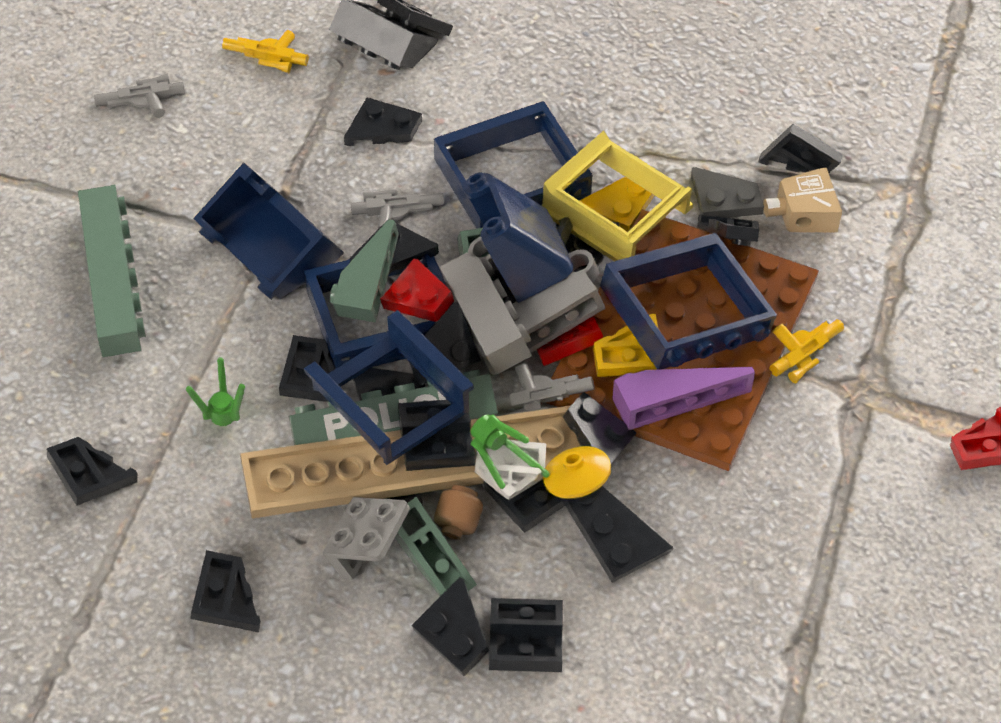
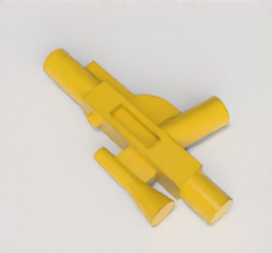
M286 30L279 40L268 38L255 41L238 37L237 40L224 38L222 42V48L225 50L244 53L247 57L259 59V65L277 68L288 74L291 71L292 64L307 66L309 61L308 54L295 52V49L287 48L295 39V34L290 30Z
M838 319L830 324L825 321L810 332L799 330L793 334L783 323L778 325L773 330V333L789 352L770 365L769 370L772 371V375L777 377L796 365L798 369L788 373L789 380L796 384L807 371L819 364L817 358L812 360L809 355L817 349L822 350L824 344L844 330V324Z

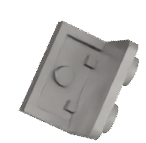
M352 498L323 551V555L342 579L354 580L363 561L378 562L385 557L410 509L409 505L405 500Z

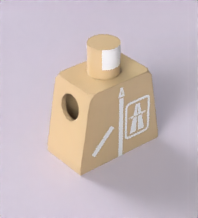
M820 168L782 179L779 184L777 197L764 199L763 201L765 216H782L786 229L789 232H838L842 209L827 168Z

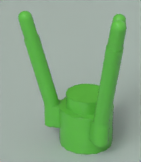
M219 357L217 359L219 392L212 395L208 401V406H206L191 386H187L186 391L201 410L204 420L211 419L215 425L227 426L234 421L240 420L239 410L244 396L245 385L239 384L235 399L228 394L224 359Z
M493 414L484 415L474 423L471 428V435L475 439L471 441V445L479 452L500 489L505 488V483L486 449L495 451L505 445L530 467L539 468L542 471V476L545 478L549 477L550 473L509 440L506 434L525 444L529 443L527 436L504 424Z

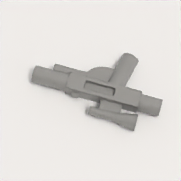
M167 73L152 79L136 81L137 86L119 88L116 92L95 94L94 100L96 107L108 105V108L132 105L137 108L150 107L154 117L160 118L165 114L160 100L171 98V95L185 94L183 82L170 83Z
M397 189L385 191L363 190L364 201L351 203L352 215H380L379 229L388 219L399 220L411 212L433 210V206L444 205L443 193L418 196V193L398 195Z
M523 363L515 368L523 390L509 393V396L496 398L495 402L498 412L512 408L515 410L525 409V411H511V414L549 409L548 406L542 407L541 404L563 400V398H568L572 394L594 390V382L592 377L579 379L577 374L555 380L545 375L532 377L528 365Z

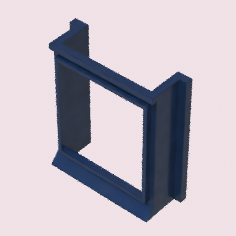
M398 310L387 316L388 337L329 374L316 361L304 368L305 373L312 380L313 390L319 391L384 459L386 465L469 412V392L474 389V384ZM399 351L451 405L391 444L390 438L341 387Z

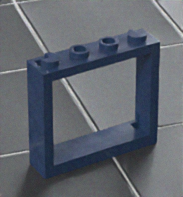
M544 101L434 138V159L476 229L483 228L484 224L463 191L461 183L465 182L466 179L455 161L539 132L562 166L578 153ZM587 169L563 191L577 200L591 195L593 175L590 170ZM543 187L524 194L540 205L543 204Z
M716 233L606 263L600 287L657 370L678 367L685 362L697 358L704 359L726 349L733 350L742 344L764 340L771 333L770 331L777 316ZM707 266L745 319L667 342L630 288Z
M428 254L415 258L447 286L434 256L430 257ZM350 259L304 271L307 294L323 339L326 340L330 358L335 369L389 336V332L386 331L340 343L323 293L330 292L332 286L338 284L340 274L350 263ZM406 268L394 270L388 277L401 274ZM429 320L414 324V326L425 335L427 330L436 322ZM397 351L375 366L406 358Z

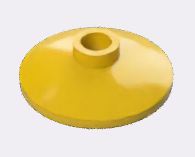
M590 446L571 448L561 452L547 464L545 469L550 475L548 478L543 477L546 489L557 497L567 499L583 497L595 492L605 484L611 474V462L607 454L598 448Z

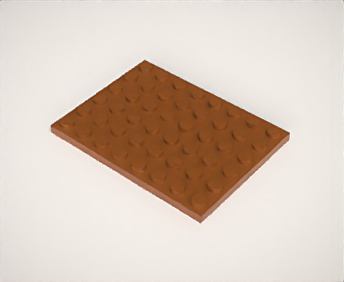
M642 209L633 227L641 219H643L649 213V211ZM665 217L636 244L635 255L712 233ZM719 236L777 314L770 331L771 333L764 340L752 341L742 344L733 350L726 349L704 359L697 358L685 362L678 367H668L665 369L752 367L755 371L751 392L640 426L633 430L637 432L635 437L729 471L773 376L769 367L781 358L786 348L773 333V330L783 323L792 334L817 280L819 270L750 246L732 244V240ZM707 266L630 288L648 315L656 314L658 329L667 342L745 319ZM600 287L598 293L605 309L593 317L601 329L603 337L613 336L618 330L627 325ZM594 345L562 358L551 379L555 380L576 374L579 379L592 377L594 390L585 391V393L623 421L612 399L614 380L621 376L597 377L593 352ZM583 392L569 395L568 398H563V400L546 403L555 407L571 406Z

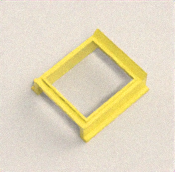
M603 130L544 182L542 206L548 210L553 221L560 225V219L569 217L573 225L571 231L573 235L611 260L617 261L635 256L636 244L674 208L683 214L688 213L693 208V203L690 202L692 188L689 186L687 188L683 187L610 141ZM597 160L605 163L662 200L628 232L563 191Z

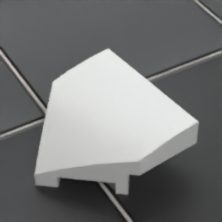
M511 440L545 468L546 443L529 442L525 444L521 441ZM505 445L495 451L486 449L505 483V488L500 489L479 452L476 450L475 473L508 500L541 481L544 477L541 475L542 471L539 468L530 467Z

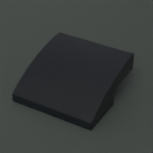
M447 399L398 403L401 437L450 406L451 403ZM469 412L403 454L406 471L475 466V451L471 445V420Z
M491 598L489 670L562 672L563 600Z

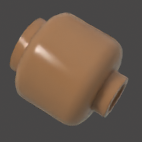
M454 485L451 489L444 490L441 493L433 520L438 527L442 528V535L451 539L461 540L462 535L475 533L483 510V503L477 498L478 493L464 486Z

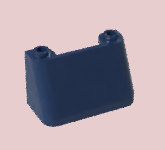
M244 162L193 218L202 227L198 232L212 244L216 240L219 241L257 276V279L261 282L257 288L271 300L275 296L282 299L306 283L305 270L333 264L344 254L333 241Z
M475 173L467 181L461 183L464 193L471 201L484 224L481 231L483 244L518 303L562 281L571 274L573 263L555 223L545 207L488 173Z

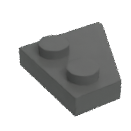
M697 167L692 168L691 179L701 215L731 218L763 214L764 204L758 183Z

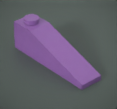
M752 367L644 370L637 373H627L614 380L612 399L628 430L751 392L755 371Z

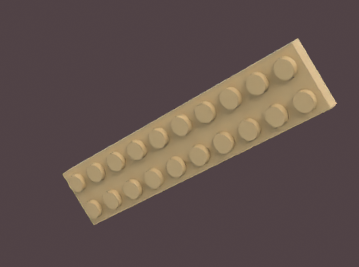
M570 406L496 416L504 424L527 436L529 442L546 443L545 468L561 452L581 447L577 441V435L570 430L563 419ZM478 419L471 420L470 433L472 426ZM400 430L384 432L390 438L391 444L401 438ZM506 434L509 440L519 441L511 437L510 435ZM362 436L240 453L251 518L349 504L353 497L384 499L450 489L454 485L470 486L483 484L484 481L475 473V466L406 471L404 455L386 465L384 459Z

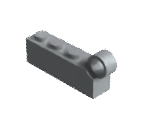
M478 237L470 244L468 253L466 252L440 266L497 375L531 357L532 355L526 343L532 340L523 323L517 326L514 323L519 316L511 301L503 302L502 298L506 297L507 294L499 279L491 280L490 277L495 275L494 271L498 268L490 254L486 257H481L488 251L483 244L482 238Z
M576 250L569 253L573 263V270L568 277L520 303L516 301L512 304L519 316L514 323L516 326L523 323L532 340L526 343L530 353L605 309L603 301L593 284L598 277L599 270L590 252ZM587 265L585 269L574 272L576 268ZM472 328L469 329L478 353L491 374H496Z

